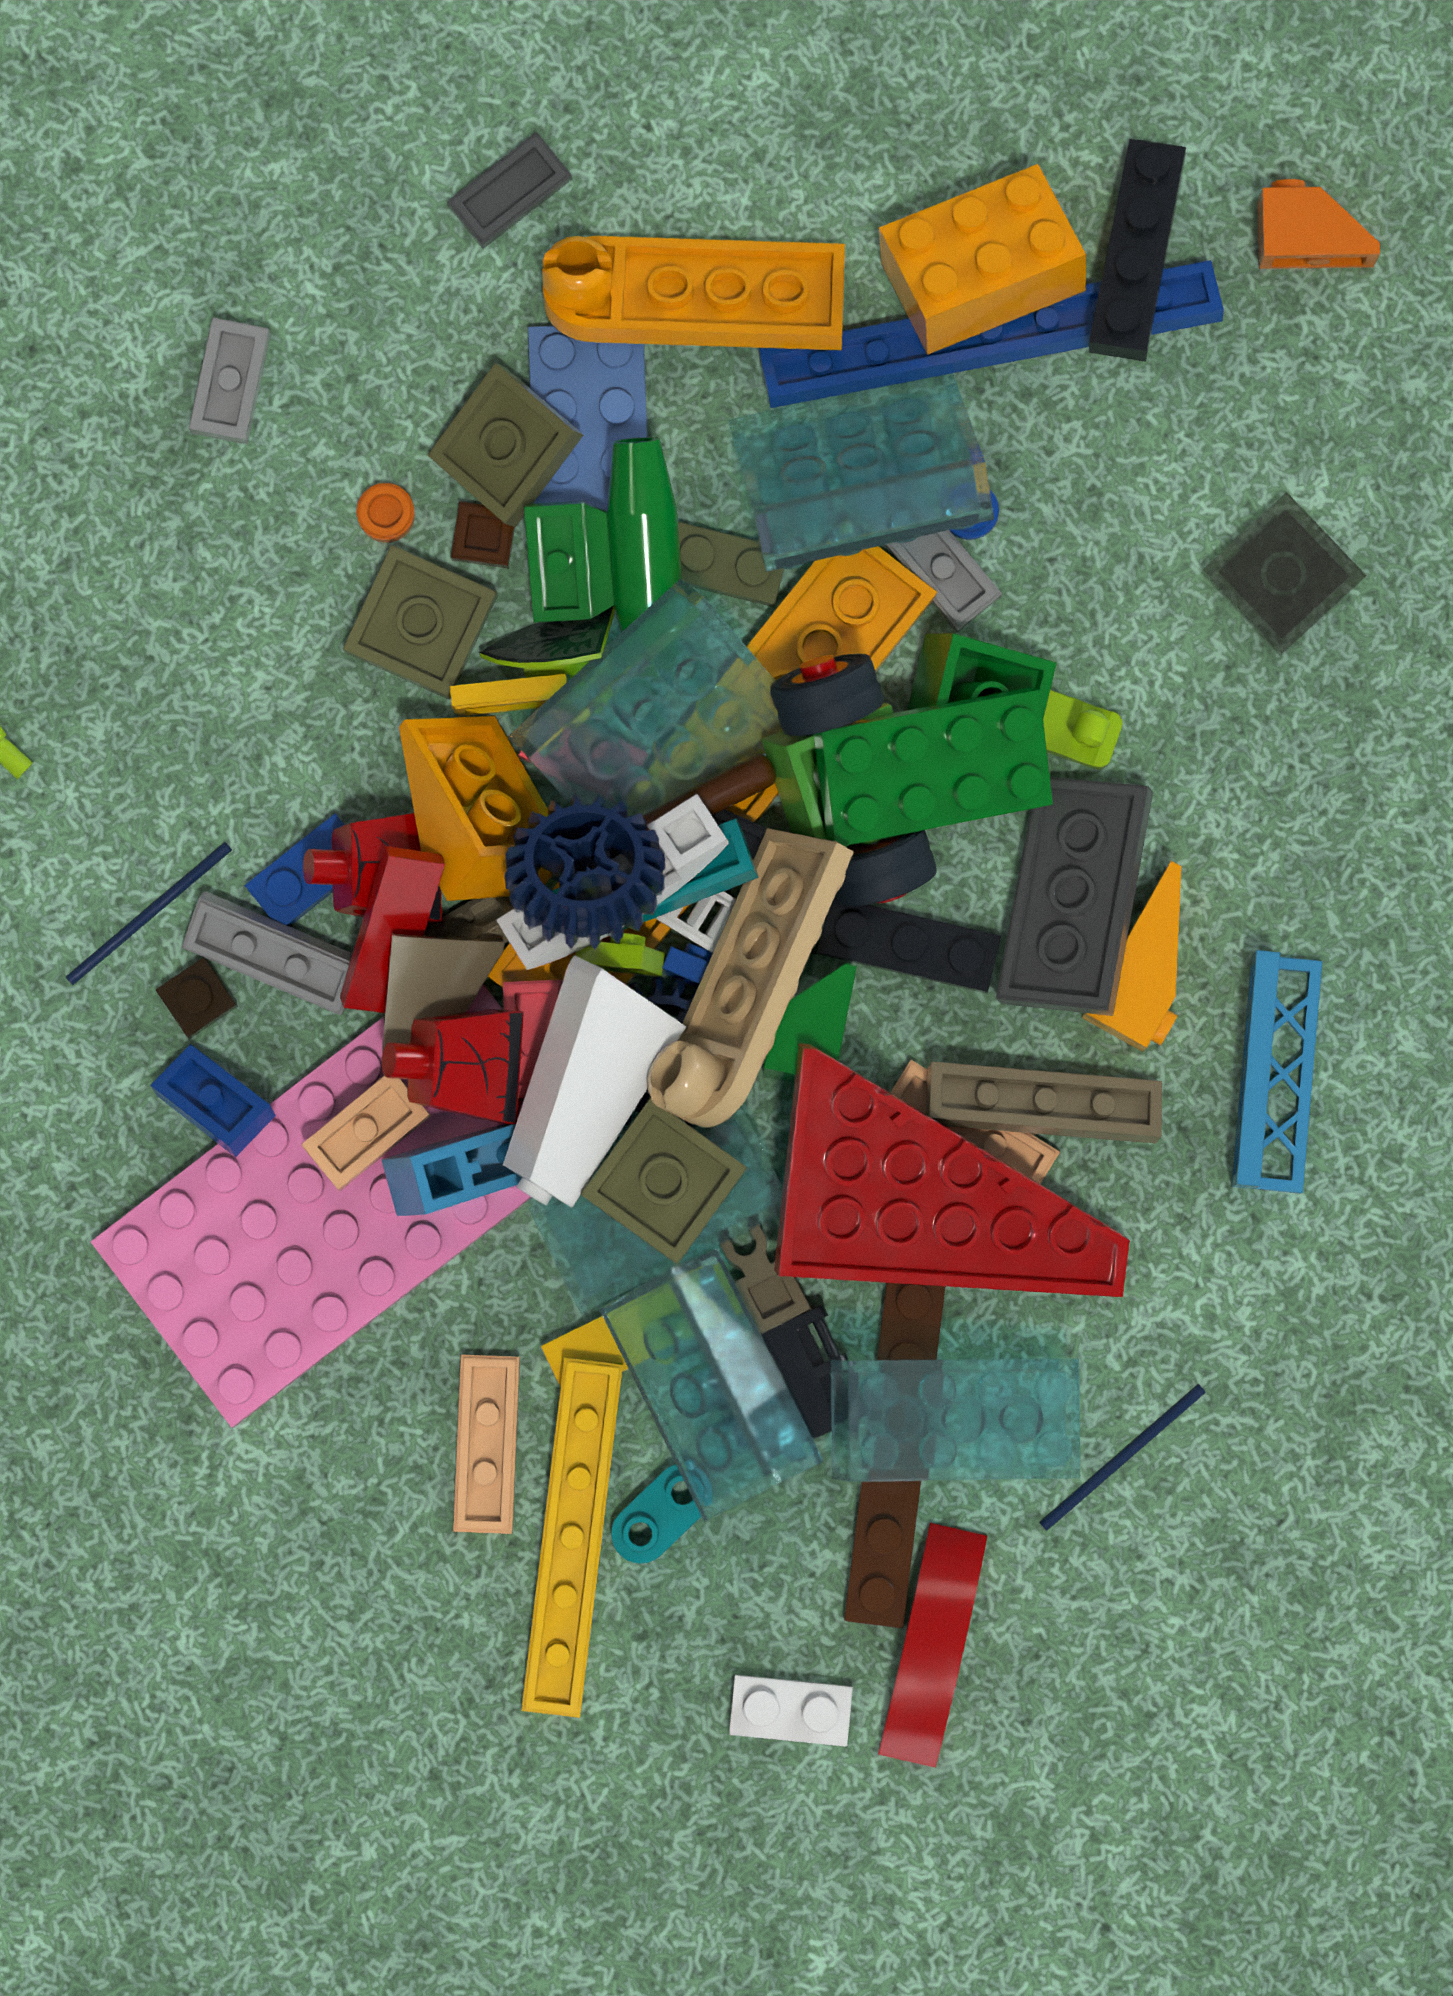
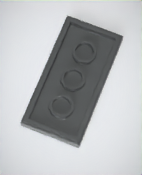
M1050 777L1053 805L1034 808L1030 811L996 999L1005 1005L1113 1016L1153 791L1149 786Z

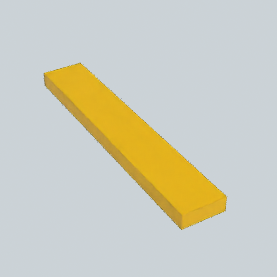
M564 1357L521 1711L580 1718L623 1364Z

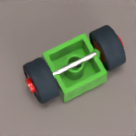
M846 654L835 657L833 655H824L802 663L799 666L800 668L777 679L770 687L771 697L777 709L779 722L783 730L761 740L766 756L772 763L776 773L775 784L791 833L827 840L814 734L833 730L860 719L893 713L891 704L883 703V694L880 684L876 679V671L871 658L867 654ZM922 830L846 845L845 847L854 853L845 871L844 882L835 896L840 904L846 906L887 903L903 897L908 892L930 881L936 875L937 868L933 853L930 850L926 831Z

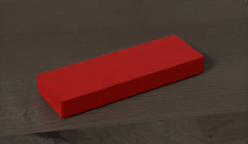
M389 846L384 847L340 994L343 1008L385 1013L392 933L424 935L445 867L441 854Z

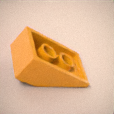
M477 716L403 720L399 726L420 847L423 852L442 855L445 867L439 887L446 900L455 901L510 896L511 893L505 886L504 874L507 872L505 855L508 847L514 846L513 836L516 828H528V818L531 815V811L547 817L548 808L496 717ZM540 868L538 877L544 885L550 879L551 872Z

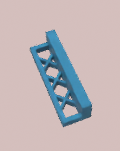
M1256 950L1251 956L1232 1187L1303 1193L1322 961L1280 957V952ZM1279 970L1308 973L1307 996L1290 1011L1277 998ZM1306 1006L1303 1029L1293 1016ZM1276 1008L1283 1017L1274 1024ZM1288 1022L1303 1040L1302 1055L1283 1069L1272 1056L1273 1033L1284 1023ZM1301 1064L1298 1087L1288 1074ZM1270 1067L1278 1074L1271 1081H1269ZM1283 1080L1298 1098L1297 1113L1278 1127L1267 1114L1268 1091L1279 1081ZM1296 1122L1293 1145L1283 1132ZM1265 1125L1273 1132L1266 1139H1264ZM1276 1138L1280 1140L1293 1156L1291 1180L1261 1177L1263 1149Z

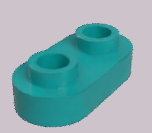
M687 1463L675 1464L665 1469L614 1520L611 1538L618 1554L627 1561L638 1564L649 1563L659 1558L708 1510L713 1498V1488L707 1474L699 1467ZM680 1481L690 1483L695 1490L693 1500L685 1505L677 1503L672 1497V1489ZM642 1522L651 1528L652 1538L648 1544L640 1546L631 1541L629 1531L635 1523Z

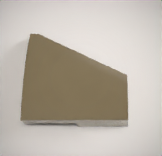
M392 933L382 1053L385 1045L389 1042L411 1043V1028L414 1019L466 1012L502 955L504 940L460 936L443 938Z

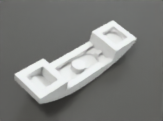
M698 794L647 825L649 830H655L659 837V850H662V853L665 855V870L663 871L665 888L662 891V895L657 896V905L688 883L729 844ZM622 854L612 859L619 864V870L629 875L631 874L633 868ZM515 909L496 920L527 970L561 959L590 945L588 938L578 937L577 943L570 949L565 943V934L562 933L550 942H547L546 938L543 937L542 926L529 930L528 926L524 923L523 912H515ZM608 934L600 936V940L607 937Z

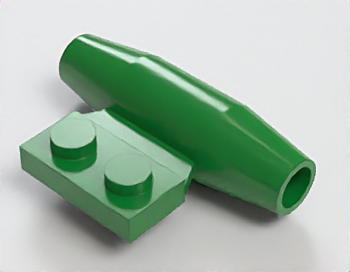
M636 437L613 441L607 511L589 504L585 500L533 503L524 506L533 622L592 619L610 607L615 606L631 673L643 676L672 673L678 670L684 604L677 506L660 438Z

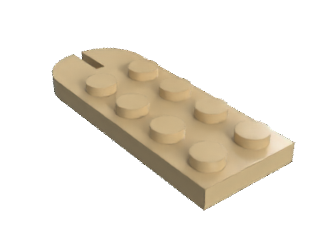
M767 828L753 860L759 878L742 885L682 1023L686 1028L677 1042L666 1046L656 1056L650 1067L647 1077V1089L652 1102L656 1106L690 1124H696L704 1128L714 1127L723 1123L740 1108L751 1091L765 1056L774 1044L775 1033L787 1005L797 991L803 968L813 946L820 938L822 924L835 894L844 882L845 871L854 853L853 851L838 842Z

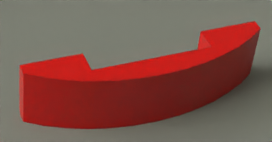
M934 1523L929 1524L916 1590L878 1755L936 1768L968 1634L987 1542L986 1535Z

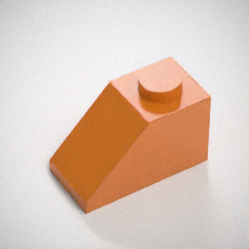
M1282 179L1272 182L1271 187L1262 188L1257 201L1259 269L1374 267L1380 255V242L1321 187H1306L1305 181L1299 179Z

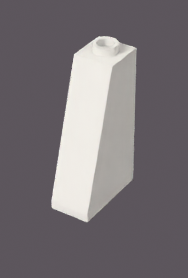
M575 955L567 967L503 1163L505 1167L522 1177L516 1187L545 1206L554 1197L571 1208L575 1205L580 1194L587 1186L646 1092L647 1077L656 1056L666 1046L677 1042L686 1028L685 1025L602 968Z

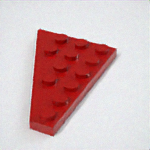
M799 1044L774 1271L778 1276L1123 1297L1130 1243L1126 1236L811 1044Z

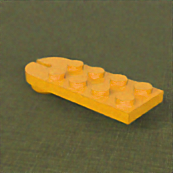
M618 236L566 237L556 242L545 253L543 258L544 309L549 321L557 330L568 337L584 342L842 350L845 244Z

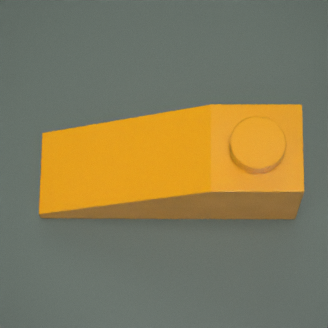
M1173 861L1165 869L1127 937L1114 1015L1084 1013L1082 1016L1086 1021L1141 1052L1148 1047L1150 1041L1161 1046L1178 1016L1168 1010L1176 997L1182 867Z

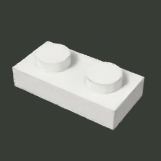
M735 1674L729 1735L847 1747L853 1686Z

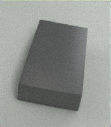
M536 132L449 199L447 205L480 247L484 249L573 179L570 172Z

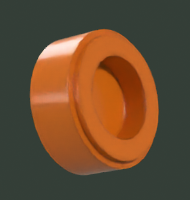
M380 483L368 488L361 495L357 504L356 514L360 527L368 537L375 541L383 543L397 541L403 538L414 524L415 508L409 494L395 484Z

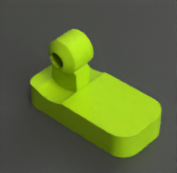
M1050 690L1043 719L1047 753L1096 770L1104 769L1111 760L1123 725L1122 718L1115 712Z

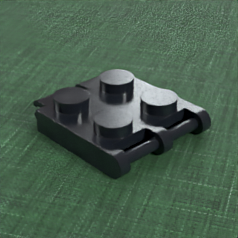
M824 1305L718 1353L717 1356L721 1365L703 1373L719 1411L737 1403L741 1406L743 1414L726 1421L725 1424L742 1459L761 1451L765 1461H768L873 1412L868 1401L862 1403L846 1368L847 1365L851 1364L846 1353L840 1355L823 1319L828 1316ZM813 1323L829 1357V1361L824 1362L807 1325ZM834 1371L852 1407L848 1411L831 1378L830 1373Z

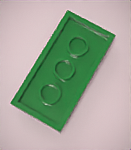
M1030 687L870 717L833 730L814 734L827 840L838 842L843 846L1053 805L1039 689Z

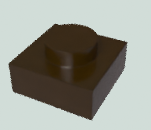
M204 957L156 989V992L189 1039L238 1007Z

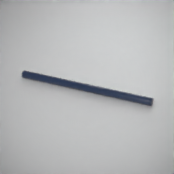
M226 842L222 843L70 972L66 979L72 985L77 983L229 854L232 849Z
M1197 1384L1039 1522L1042 1527L1048 1531L1206 1393L1204 1389Z

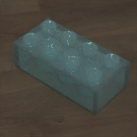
M742 1106L729 1119L714 1127L704 1128L696 1124L691 1126L746 1166L747 1170L678 1265L581 1195L573 1208L554 1197L550 1199L547 1206L539 1202L528 1208L583 1316L780 1217L783 1187Z
M1079 1359L831 1360L832 1479L860 1482L1080 1478Z

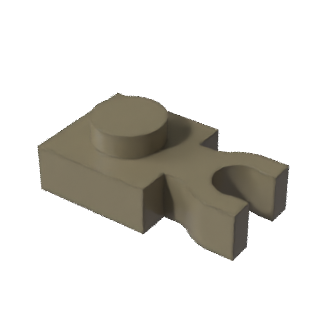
M758 1224L749 1229V1233L756 1243V1249L752 1254L742 1256L736 1253L730 1239L720 1243V1249L729 1265L739 1270L744 1276L733 1282L732 1288L756 1335L759 1336L782 1323L810 1311L811 1308L795 1277L778 1276L774 1271L775 1262L770 1264L767 1258L766 1236Z

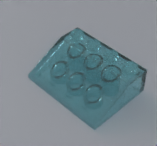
M953 373L817 399L728 420L766 572L781 568L793 569L807 562L838 555L850 556L864 549L894 542H911L921 536L951 529L963 530L977 523L994 520L985 460Z
M680 578L604 648L602 658L594 659L587 663L508 737L569 805L575 793L581 799L582 805H592L593 800L600 794L605 800V808L611 809L622 800L627 807L628 817L639 813L644 815L752 755L763 754L766 756L761 739L778 733L783 729L781 728L777 709L774 706L770 687L775 682L774 678L705 597Z

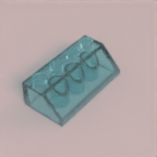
M718 1248L666 1270L599 1309L704 1522L824 1462Z

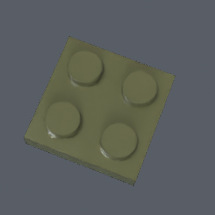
M495 363L427 456L502 522L516 527L525 515L524 506L535 502L584 435L506 367Z
M391 545L347 638L343 651L348 655L450 700V686L457 685L498 597L497 592Z
M650 1098L580 1195L678 1265L746 1172L747 1167L681 1119L656 1106Z

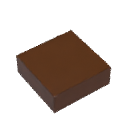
M459 502L451 554L452 561L509 569L515 527L502 522L484 505Z

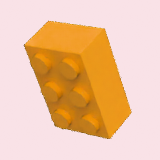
M1039 164L879 227L881 265L927 355L1086 291V253Z

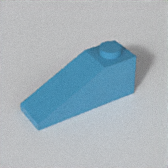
M501 1124L382 1159L396 1215H426L518 1185L522 1177L503 1165L516 1124Z

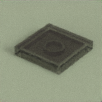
M1288 492L1201 572L1279 656H1282L1367 576Z

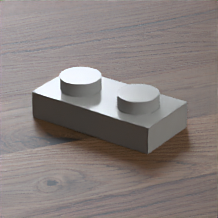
M212 318L189 425L191 434L248 445L271 337L269 328Z

